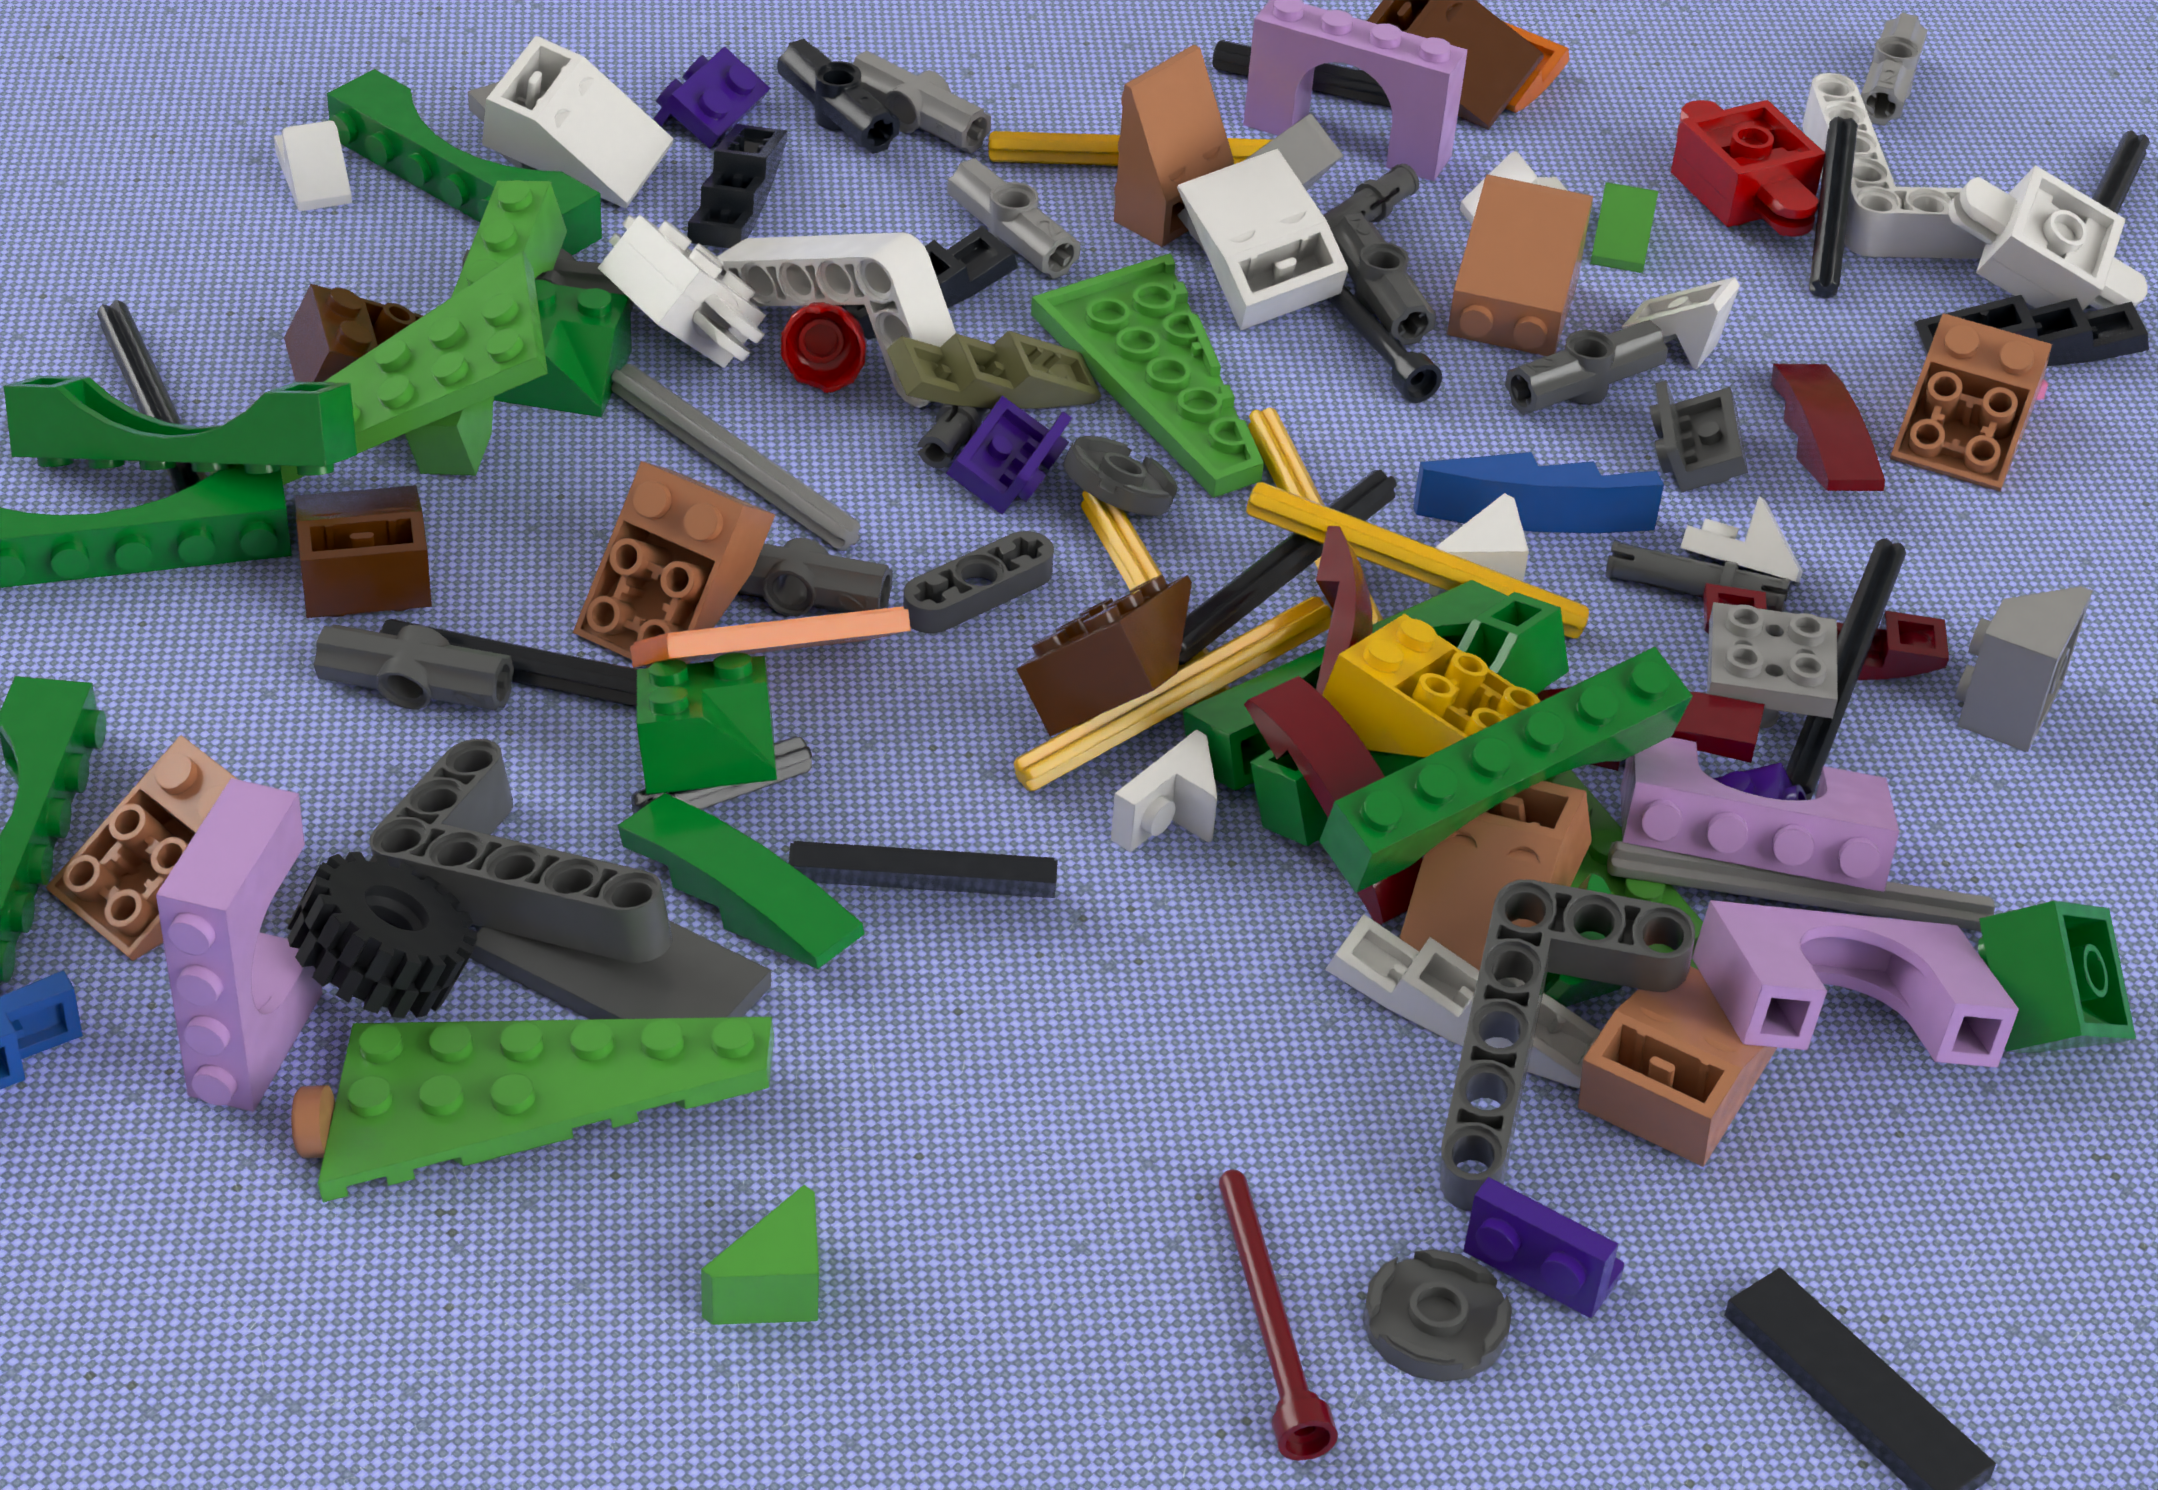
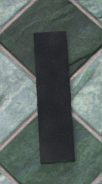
M794 841V843H790L788 864L814 883L1055 898L1058 860H1054L1055 858Z
M1781 1267L1728 1300L1724 1316L1911 1490H1976L1991 1479L1996 1462Z

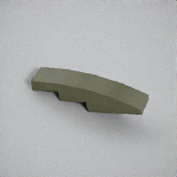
M1009 330L994 344L955 333L941 347L901 336L886 350L906 395L948 405L993 409L1002 395L1020 409L1094 404L1102 397L1080 352Z

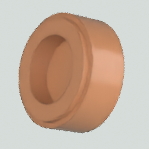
M329 1085L301 1086L294 1095L291 1112L292 1136L295 1149L303 1159L324 1157L335 1107L334 1095Z

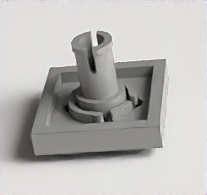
M1713 602L1709 619L1707 694L1765 704L1760 728L1774 726L1778 721L1779 711L1833 719L1838 700L1837 619L1818 617L1808 613L1795 614L1759 609L1750 605H1730Z

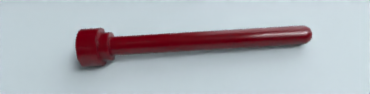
M1231 1169L1221 1175L1219 1188L1280 1397L1276 1405V1412L1272 1417V1428L1278 1449L1284 1457L1291 1460L1315 1459L1334 1447L1338 1439V1432L1330 1406L1322 1399H1319L1317 1394L1309 1391L1247 1179L1242 1172Z

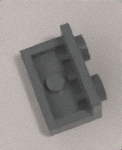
M1667 380L1655 383L1658 404L1649 407L1652 422L1659 440H1655V448L1663 473L1674 472L1681 493L1712 483H1722L1733 477L1748 473L1737 405L1730 387L1675 403Z

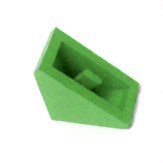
M1609 182L1605 183L1590 264L1643 273L1658 191Z
M806 1185L800 1187L701 1269L702 1317L712 1325L818 1321L819 1266L815 1192Z

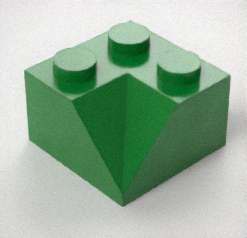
M535 280L548 374L494 396V401L602 417L613 393L611 389L613 384L611 375L615 369H622L632 352L630 298L627 295L609 293L598 288L583 289L557 285L546 280Z
M732 652L720 655L709 662L686 664L682 660L675 659L659 661L652 664L649 668L637 669V731L646 795L777 780L773 718L765 655L751 657L746 653Z
M2054 900L1979 918L1982 937L1978 941V953L2019 1009L2005 1046V1052L2041 1053L2136 1039L2109 908Z

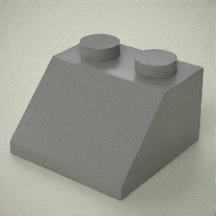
M2079 586L2005 598L1992 621L1984 618L1980 619L1968 653L1978 656L1975 667L1969 664L1966 666L1955 693V699L1964 702L1958 727L2020 750L2029 751L2064 682L2093 590Z

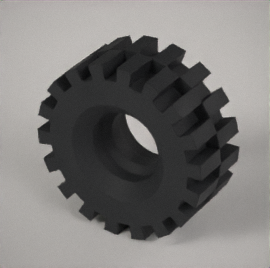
M349 852L345 859L340 854L329 857L327 863L322 862L289 921L287 929L291 930L287 939L290 947L299 949L295 956L302 967L313 966L316 969L312 978L321 986L332 983L338 987L337 997L348 1003L352 997L364 1001V1010L378 1014L381 1007H386L391 1017L405 1018L409 1010L416 1018L427 1016L430 1009L433 1011L438 1010L475 949L473 946L477 941L476 931L469 929L473 921L468 912H457L456 909L460 902L451 893L440 894L437 891L439 886L437 881L429 876L424 880L412 875L414 868L401 862L398 868L389 865L387 857L373 854L371 860L366 861L361 852Z

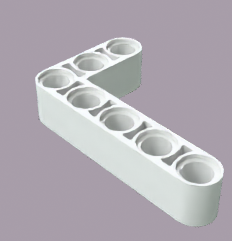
M1822 73L1812 79L1802 123L1805 135L1825 152L1829 123L1833 118L1838 116L1843 119L1852 118L1858 125L1844 243L1846 247L1854 253L1869 257L1981 258L1986 243L1953 224L1948 213L1949 203L1963 188L1896 187L1855 82L1847 76L1836 73Z
M904 232L747 238L717 256L725 264L720 272L723 276L730 271L755 291L750 301L756 307L805 306L813 302H825L832 305H865L897 393L911 406L920 408L932 402L906 395L886 351L901 336L941 347L956 333L931 259L925 246L919 239Z

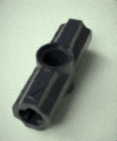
M805 39L789 43L787 50L778 58V74L815 105V121L818 125L830 130H843L861 147H865L872 154L887 150L893 138L899 135V118L861 86V71L857 66L844 61H831Z

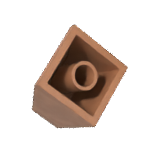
M1487 174L1453 292L1447 335L1543 356L1555 354L1577 288L1593 196Z

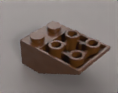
M1383 0L1367 20L1375 24H1391L1403 32L1425 38H1441L1449 42L1450 45L1467 49L1458 117L1487 130L1490 129L1544 58L1543 53L1476 0Z
M310 284L284 336L295 381H326L423 317V315L412 313L404 306L396 303H386L384 305L360 298L344 288L328 289Z
M416 485L295 496L306 618L340 617L347 614L391 610L404 611L412 608L432 607L426 535Z
M1163 574L1154 577L1131 589L1130 594L1116 601L1109 598L1079 614L1080 617L1056 629V633L1031 646L1036 656L1016 668L1050 737L1152 692L1177 674L1192 586L1188 575L1167 584Z

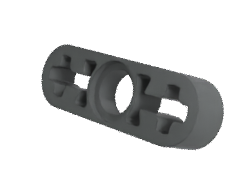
M1015 532L911 579L905 585L903 594L904 609H908L910 627L923 633L943 632L1046 584L1051 579L1053 572V543L1046 536L1037 532ZM985 578L993 583L978 586L966 583L965 580Z

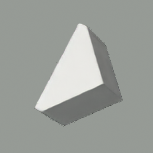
M1505 493L1435 547L1524 581L1529 550L1515 499ZM1429 585L1428 593L1434 597L1446 592Z

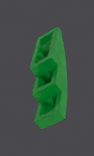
M667 793L662 794L617 825L624 848L668 866L673 888L719 907L725 930L816 969L821 968L865 934L861 921L811 879L765 846L717 817Z

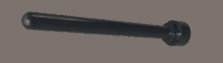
M1343 285L1341 294L1328 298L1332 305L1392 367V383L1407 401L1420 403L1436 393L1442 382V372L1427 355L1408 352L1345 285Z

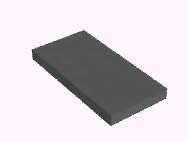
M670 920L673 942L669 950L662 956L648 962H624L482 927L476 933L477 941L473 946L475 949L470 956V959L589 1019L743 1017L771 987L770 969Z

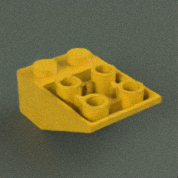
M1403 614L1340 653L1322 694L1342 715L1368 750L1424 758L1541 702L1533 692L1513 685L1490 670L1487 664L1478 656L1463 652L1438 636L1429 624L1418 619H1412L1406 614Z

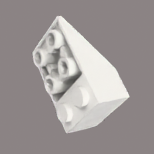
M535 36L486 98L483 146L537 170L563 172L600 192L601 198L625 209L673 144V137L584 56L539 36Z
M1278 148L1177 186L1240 331L1341 294L1348 266L1327 220Z

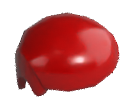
M813 302L805 305L791 315L781 333V358L790 373L793 374L795 380L798 383L821 389L824 393H833L854 383L865 365L867 339L863 328L852 313L840 306L825 302Z

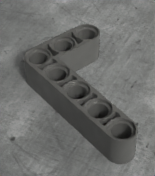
M488 739L466 740L450 748L374 829L370 836L372 855L377 854L387 857L389 865L398 868L401 862L413 867L412 875L421 880L429 876L439 883L437 891L442 895L451 893L460 902L456 911L468 912L473 921L472 925L631 963L654 960L669 950L673 942L661 881L655 874L491 835L510 814L513 808V797L501 748L495 742Z
M1516 880L1508 883L1498 892L1493 906L1441 1145L1440 1188L1445 1199L1453 1206L1465 1211H1471L1474 1195L1488 1177L1504 1184L1547 973L1551 972L1653 992H1667L1676 989L1686 980L1691 966L1695 926L1690 916L1681 909L1668 904L1536 880ZM1528 919L1537 925L1520 927L1514 925L1512 921ZM1586 931L1597 932L1606 938L1589 940L1580 934ZM1664 944L1675 951L1659 953L1648 946ZM1516 978L1522 980L1525 984L1519 987H1508L1499 983L1498 980ZM1493 1037H1502L1510 1040L1513 1045L1506 1048H1495L1484 1041ZM1480 1098H1489L1497 1101L1501 1106L1493 1110H1481L1474 1107L1471 1102ZM1466 1160H1476L1484 1163L1488 1169L1478 1174L1467 1173L1460 1170L1457 1165Z

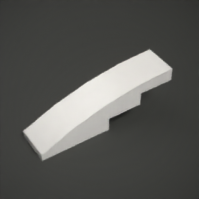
M1363 914L1325 970L1385 1008L1453 1043L1463 1046L1479 970L1431 937H1429L1422 949L1418 951ZM1516 978L1498 980L1499 983L1508 987H1519L1525 984L1522 980ZM1543 993L1527 1072L1579 1089L1583 1058L1601 1031ZM1493 1037L1484 1041L1495 1048H1506L1513 1045L1510 1040L1502 1037Z

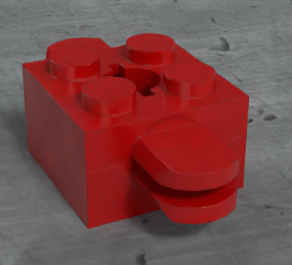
M1696 100L1686 103L1681 108L1671 173L1726 227L1739 226L1747 222L1763 219L1782 236H1803L1813 229L1815 212L1819 205V199L1816 197L1826 156V153L1768 100L1725 110L1713 101Z

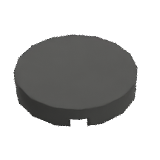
M1084 436L1076 439L1074 445L1073 443L1071 444L1065 456L1063 467L1068 476L1083 490L1103 502L1139 515L1160 516L1169 511L1178 486L1170 472L1156 460L1145 456L1143 463H1140L1129 457L1132 449L1128 448V445L1104 437Z
M1434 1249L1415 1251L1414 1259H1406L1397 1263L1398 1257L1382 1265L1369 1282L1363 1323L1370 1344L1389 1364L1413 1377L1444 1382L1471 1378L1495 1363L1507 1344L1512 1307L1508 1296L1506 1295L1504 1299L1503 1294L1496 1287L1498 1280L1486 1267L1461 1254Z

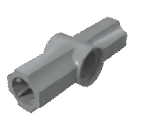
M1901 13L1897 18L1887 20L1881 38L1876 42L1871 66L1861 92V97L1871 123L1885 126L1888 121L1900 118L1905 101L1911 93L1916 68L1928 31L1920 24L1918 16Z
M865 51L855 57L853 65L857 66L861 71V86L899 118L900 132L908 134L920 128L969 154L982 147L986 135L991 131V115L984 112L982 108L952 94L949 85L941 75L928 70L916 76L869 51Z
M975 158L959 163L956 172L948 178L947 194L986 225L989 228L988 231L1013 251L1014 254H1021L1051 279L1068 274L1072 264L1079 259L1080 242L1038 209V193L1033 187L1019 182L1006 183Z

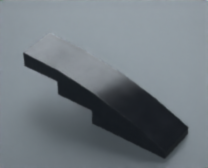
M736 124L714 150L713 172L702 184L700 207L688 221L687 237L692 241V244L699 243L707 246L731 248L749 237L765 205L787 142V130Z
M983 226L947 250L935 240L925 246L947 308L972 297L1018 268L1014 252ZM836 305L853 314L860 322L867 340L876 338L865 305Z
M2022 295L1946 313L2052 344L2047 366L2093 362L2149 350L2148 332L2132 302L2084 313L2078 299L2075 298L2029 310ZM1942 315L1914 321L1915 331L1926 357Z

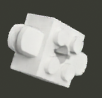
M2036 165L2009 194L1981 177L1971 179L1949 203L1948 213L1952 223L1986 243L1976 273L2014 296L2022 295L2024 301L2034 308L2075 298L2078 299L2082 310L2088 305L2100 310L2132 302L2135 307L2144 300L2148 293V285L2144 275L2114 258L2126 219Z
M640 214L637 218L628 215L622 223L627 231L623 236L616 232L613 234L609 243L614 247L598 266V269L658 326L721 367L725 368L733 357L744 362L751 353L744 346L747 339L758 344L765 335L757 327L766 315L750 301L755 291L730 271L723 276L720 272L725 264L698 243L693 250L689 249L688 246L692 241L668 221L664 220L661 226L657 227Z

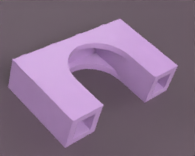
M1269 0L1254 18L1243 125L1279 136L1302 118L1309 115L1315 67L1332 62L1349 64L1373 77L1383 88L1389 99L1392 110V126L1386 167L1392 169L1397 164H1407L1416 172L1418 177L1435 181L1452 156L1468 50L1450 45L1449 42L1441 38H1425L1403 32L1391 24H1375L1357 19L1345 11H1329L1304 4L1301 0Z
M1669 737L1627 758L1620 788L1622 842L1870 890L1885 891L1899 835V827L1887 778L1823 766L1815 799L1800 801L1780 800L1739 791L1708 776L1699 766L1697 744L1693 741Z
M231 778L156 894L187 1095L202 1099L213 1105H227L252 1112L255 1111L322 995L321 985L312 978L316 969L313 966L302 967L295 958L299 949L290 947L286 938L260 933L263 919L274 895L305 846L299 793Z
M1710 900L1692 956L1694 963L1741 1042L1745 1045L1808 1050L1827 994V989L1823 984L1861 992L1897 1011L1910 1024L1935 1062L1998 1068L2019 1010L1958 925Z

